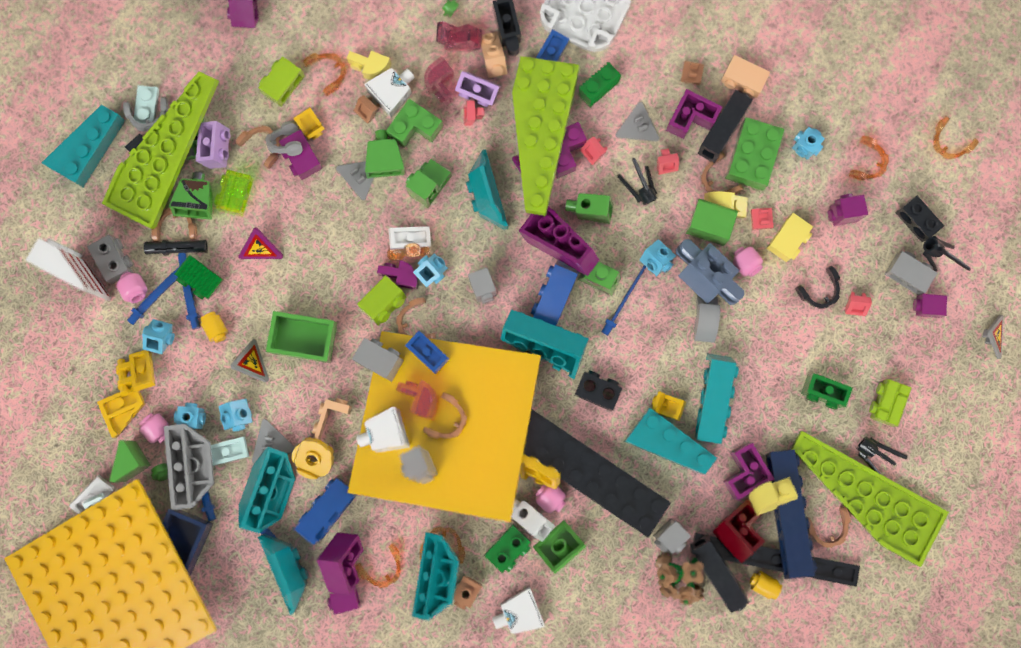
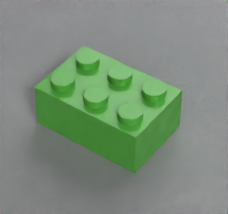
M746 117L741 124L725 179L763 191L768 186L785 129Z
M273 311L265 352L331 363L338 323L333 320Z

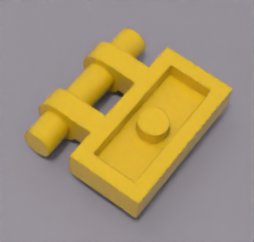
M142 350L129 354L128 362L125 359L117 360L116 374L119 376L117 388L120 390L121 396L129 395L130 386H132L135 392L156 386L152 353L150 351Z

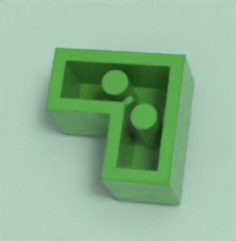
M408 99L386 132L389 138L396 139L397 143L405 148L415 132L433 142L443 128V122L411 99Z
M430 159L428 163L424 162L420 170H417L415 174L411 173L405 182L407 192L415 200L429 208L450 180L451 172L433 159Z

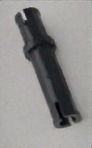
M207 240L144 242L145 255L163 254L168 256L169 253L208 252Z

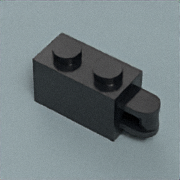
M513 0L492 1L502 47L506 46L510 56H516L519 53L521 31Z

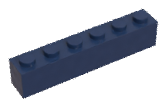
M795 450L769 452L766 454V463L774 478L771 483L790 478L798 495L796 500L779 505L774 510L784 579L813 577L817 568L816 562L812 559L811 555L813 542L808 536L810 523L808 517H805L806 499L802 496L801 492L803 480L801 475L798 474L799 457L795 455Z

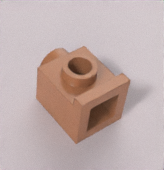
M463 575L454 593V605L464 610L466 607L471 608L482 584ZM464 590L469 591L470 596L468 598L462 596Z

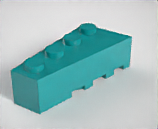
M101 104L41 163L84 188L126 120Z
M707 353L706 360H709L710 363L709 368L704 370L703 378L706 388L701 390L700 404H703V406L698 410L695 438L700 441L722 444V439H725L727 436V426H725L726 418L729 419L731 415L729 402L730 398H734L735 386H733L734 378L737 379L739 366H736L737 363L731 357Z

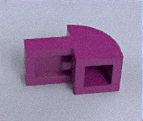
M400 260L399 268H396V265L391 263H384V266L378 265L377 274L384 277L386 275L390 278H396V285L398 287L418 289V277L413 273L415 271L413 267L407 262Z

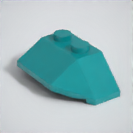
M484 149L479 154L468 174L469 181H466L469 193L473 192L475 200L471 202L474 212L478 211L481 218L506 230L508 229V223L487 151Z
M267 447L253 464L239 502V528L259 534L282 519L295 482V476L287 453Z
M425 532L412 617L425 621L431 620L453 603L459 560L442 535Z
M266 534L258 536L259 542L288 612L292 615L296 612L307 586L306 579H309L305 567L301 568L299 563L301 559L300 553L297 548H293L292 544Z

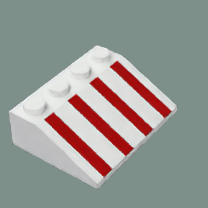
M40 238L37 239L25 261L85 292L108 301L112 298L87 261L81 259L82 254L49 238L46 241Z

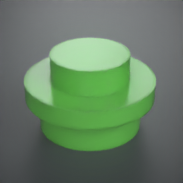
M447 0L442 8L445 11L444 16L447 15L451 18L459 5L455 2L456 0Z
M166 463L159 464L151 470L153 480L161 482L168 479Z

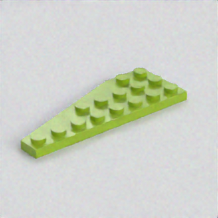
M520 57L512 96L526 213L543 216L547 214L579 75V64Z
M198 72L183 89L182 95L170 104L171 108L165 115L162 114L142 137V142L130 151V156L125 162H121L118 165L102 201L103 205L150 229L156 228L219 80L202 72Z
M800 431L791 450H795V454L798 455L800 460L882 547L921 567L949 512L811 435Z

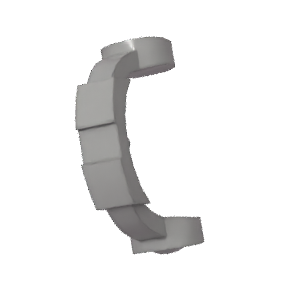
M166 97L160 98L161 112L159 117L162 114L165 115L169 110ZM123 103L126 119H129L131 124L139 131H148L159 119L157 117L153 122L149 123V120H146V124L139 123L133 119L130 103Z
M286 121L281 125V128L266 136V145L271 153H287L289 156H296L302 153L303 148L298 141L288 142L285 146L280 147L275 145L277 144V137L281 135L289 136L297 132V123L295 121Z

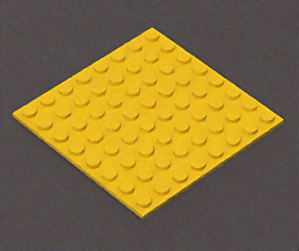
M381 331L379 342L383 343L382 348L388 350L390 347L400 353L399 357L404 361L392 382L373 372L360 434L367 432L365 427L367 420L391 407H396L400 410L410 447L375 452L371 449V445L360 447L358 444L348 493L511 522L541 355L428 338L449 358L448 362L435 374L405 346L413 336ZM443 392L457 399V403L464 410L465 416H467L466 426H464L462 433L456 438L438 437L436 439L422 431L424 426L442 434H450L458 429V427L454 426V423H461L460 412L450 402L441 398ZM418 446L429 451L438 475L434 476V480L426 484L417 483L408 477L405 478L401 470L403 463L399 455Z
M136 479L4 558L49 648H186L217 630L139 479Z

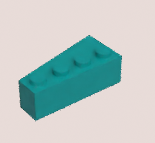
M511 309L503 326L500 340L522 352L528 350L532 354L541 355L540 361L544 359L552 363V368L558 371L563 369L569 373V377L575 379L589 338Z
M651 408L645 411L623 441L702 475H706L717 459L716 456Z

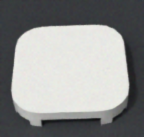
M545 0L540 10L541 24L549 33L553 29L570 38V43L592 52L603 51L613 42L630 7L631 0Z

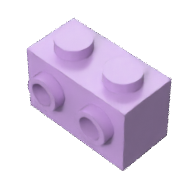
M462 71L455 91L459 92L458 95L463 98L470 99L472 97L478 100V104L488 107V105L492 106L501 85L467 71Z
M218 121L202 122L198 130L196 162L209 169L227 167L230 129Z

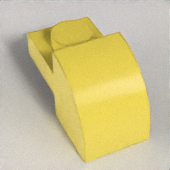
M349 51L347 56L348 63L352 69L357 71L363 69L362 73L365 79H373L387 71L391 66L389 57L373 51L370 52L368 58Z
M733 192L705 193L704 200L737 210V218L746 217L747 197L737 196Z
M790 478L775 483L767 482L749 494V499L757 516L775 510L777 506L798 498Z

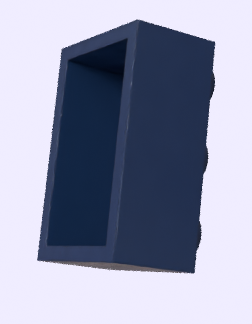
M170 508L165 515L162 525L188 575L191 577L213 523L180 509L171 510Z

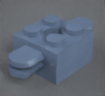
M685 239L676 248V254L688 265L678 277L707 304L718 294L729 305L737 304L744 297V290L732 280L740 270L711 243L701 250L690 239Z

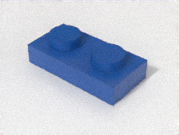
M552 29L536 58L558 61L570 38Z
M420 331L405 345L435 374L449 360Z

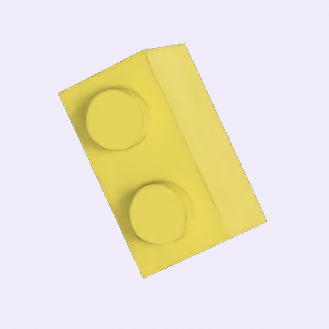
M792 213L766 249L785 262L790 259L794 260L801 251L799 249L801 243L805 244L812 236L810 231L813 226L795 213Z

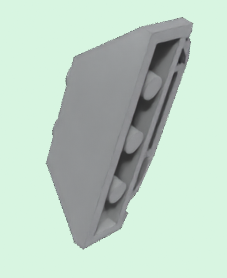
M187 424L164 426L171 510L193 508L214 485L211 442Z

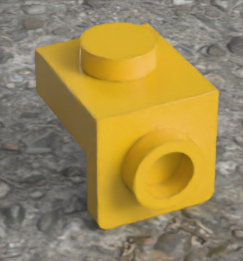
M310 106L293 117L308 140L311 138L315 140L323 134L322 131L325 128Z
M658 391L651 405L652 410L659 415L680 421L687 402Z

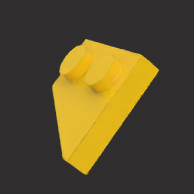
M130 387L129 395L121 396L120 392L97 402L112 438L118 437L145 405L141 392H135L132 387Z
M523 455L520 469L521 478L527 480L530 476L536 478L535 483L557 489L560 484L559 472L551 466H544L535 457Z

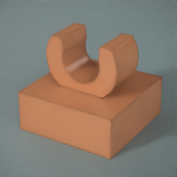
M684 61L680 82L700 85L704 64Z
M363 95L358 98L354 112L368 124L374 119L380 104L374 105L372 97L367 98Z

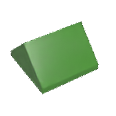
M699 199L686 234L724 246L730 240L738 211Z
M119 440L109 482H127L151 466L136 441Z
M565 520L556 526L543 542L539 541L533 546L554 574L587 547Z

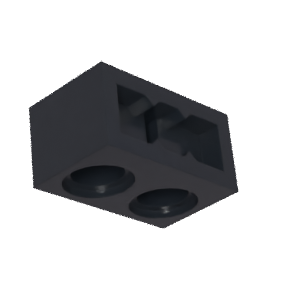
M918 195L895 212L921 243L931 238L944 227V224Z
M589 370L588 373H583L574 396L612 412L622 387L618 386L619 382L609 378L605 381L600 379V374ZM587 380L595 384V389L591 392L586 391L584 388V382ZM606 388L611 389L614 393L613 398L610 400L605 399L603 396V391Z

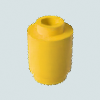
M215 311L207 313L200 318L201 326L210 342L215 341V343H219L227 338L228 330Z
M762 571L754 573L749 581L751 590L768 599L776 600L782 590V585L779 584L778 580Z

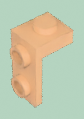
M498 32L479 35L488 79L507 75L505 55Z
M336 398L335 402L326 399L325 403H321L318 412L321 415L319 423H315L312 434L315 435L314 438L321 440L330 409L350 415L352 407L347 405L348 401Z

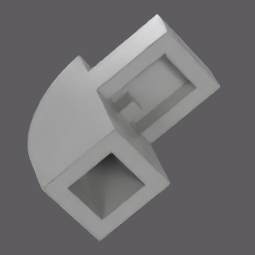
M697 295L694 341L715 343L720 320L718 297H714L707 304Z

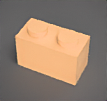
M734 55L721 82L729 89L734 90L736 88L747 94L750 98H757L770 72Z

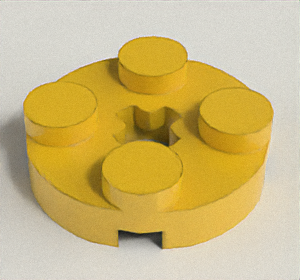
M307 437L294 448L292 462H295L296 470L302 476L309 479H318V477L327 475L333 467L334 450L319 439ZM309 455L315 456L317 460L315 462H312L311 457H309Z

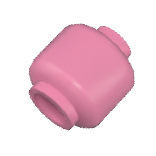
M740 247L735 251L732 263L740 270L741 275L753 277L761 271L763 259L753 247Z
M124 273L116 284L122 299L126 302L138 303L145 298L148 291L142 276L138 273Z
M150 413L139 423V432L150 444H154L157 441L161 444L165 441L164 426H170V424L160 414L153 415Z
M542 485L535 493V496H537L536 503L547 513L559 512L566 504L563 501L566 494L559 487L553 489Z

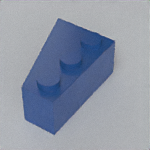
M559 260L555 266L550 265L546 277H549L547 285L542 284L538 294L542 297L539 304L534 303L530 313L534 315L533 318L541 319L555 326L557 325L579 271Z
M340 478L331 479L324 488L326 489L325 493L322 496L319 495L313 501V507L308 513L305 512L294 530L311 544L320 543L357 494L348 493L349 485Z

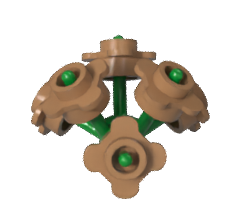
M667 552L658 555L656 559L657 576L659 579L658 583L661 585L659 590L666 598L671 596L674 600L680 599V602L684 605H692L693 602H698L704 598V589L698 585L703 582L702 563L693 558L690 563L685 562L681 566L672 563V556L667 555ZM682 580L687 585L680 587L679 593H677L678 589L675 585Z

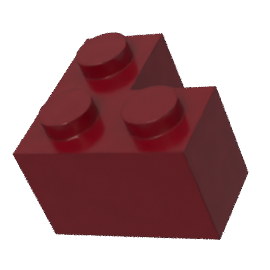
M748 499L712 531L741 563L766 542L751 527L762 514L757 516Z

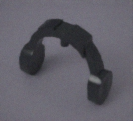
M833 266L826 268L834 285V294L831 300L826 296L824 299L827 303H816L810 298L804 287L799 285L795 287V290L802 301H806L818 309L828 308L840 298L838 282L840 276Z

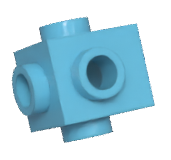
M808 127L804 132L800 130L793 139L796 143L792 149L800 157L808 160L813 154L815 156L819 154L824 147L821 143L825 138L822 137V134L817 129Z
M658 239L645 250L640 261L657 277L662 272L667 273L673 267L672 261L676 255Z
M434 253L430 258L427 255L418 262L419 267L413 273L427 288L433 281L435 284L445 277L443 273L448 268L444 260Z
M153 319L148 326H145L142 333L143 350L163 354L168 345H172L175 334L172 333V324Z
M247 399L230 401L218 406L220 421L223 424L224 430L233 429V432L246 429L245 425L252 423V414Z
M185 403V407L178 406V410L175 411L174 423L176 425L187 424L193 430L202 429L206 421V413H204L203 408H197L198 404ZM187 413L190 415V419H189L188 421H187Z

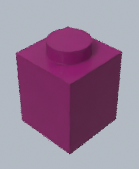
M933 294L916 296V299L913 301V310L916 311V316L932 318L947 316V296Z
M356 586L350 595L331 592L329 594L330 598H327L330 611L333 610L334 615L361 607Z

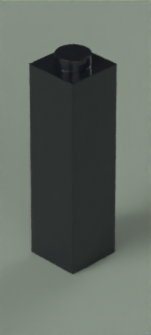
M734 91L701 144L698 155L716 163L749 110L753 101L752 98L743 92Z
M706 534L691 543L690 546L698 562L702 563L703 570L730 613L743 610L749 604L747 595L710 536Z

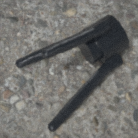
M632 158L634 167L643 185V188L638 190L640 194L638 195L620 174L617 177L635 197L637 203L642 202L645 206L657 200L656 194L658 193L654 187L649 167L645 166L649 183L647 185L636 158Z
M936 236L928 238L924 242L923 249L925 251L923 255L927 258L934 271L937 272L938 269L932 257H941L943 254L966 270H971L968 265L944 248L945 246L954 249V245L942 241Z
M867 436L863 438L856 448L859 451L858 456L872 470L879 474L881 473L867 456L872 458L877 454L890 464L896 465V462L879 451V448L903 459L908 458L901 452L877 442L872 437L869 439Z

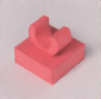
M466 101L464 105V126H470L474 124L476 119H483V116H485L484 108H475V101Z
M594 136L580 149L592 165L598 162L608 149L607 147L603 148L599 143L601 139H596Z
M669 148L661 150L662 156L657 158L658 174L678 171V154H670Z
M772 208L751 209L752 230L774 228Z
M851 292L845 307V314L866 316L872 305L871 297H866L865 293H862L861 296H855V292Z

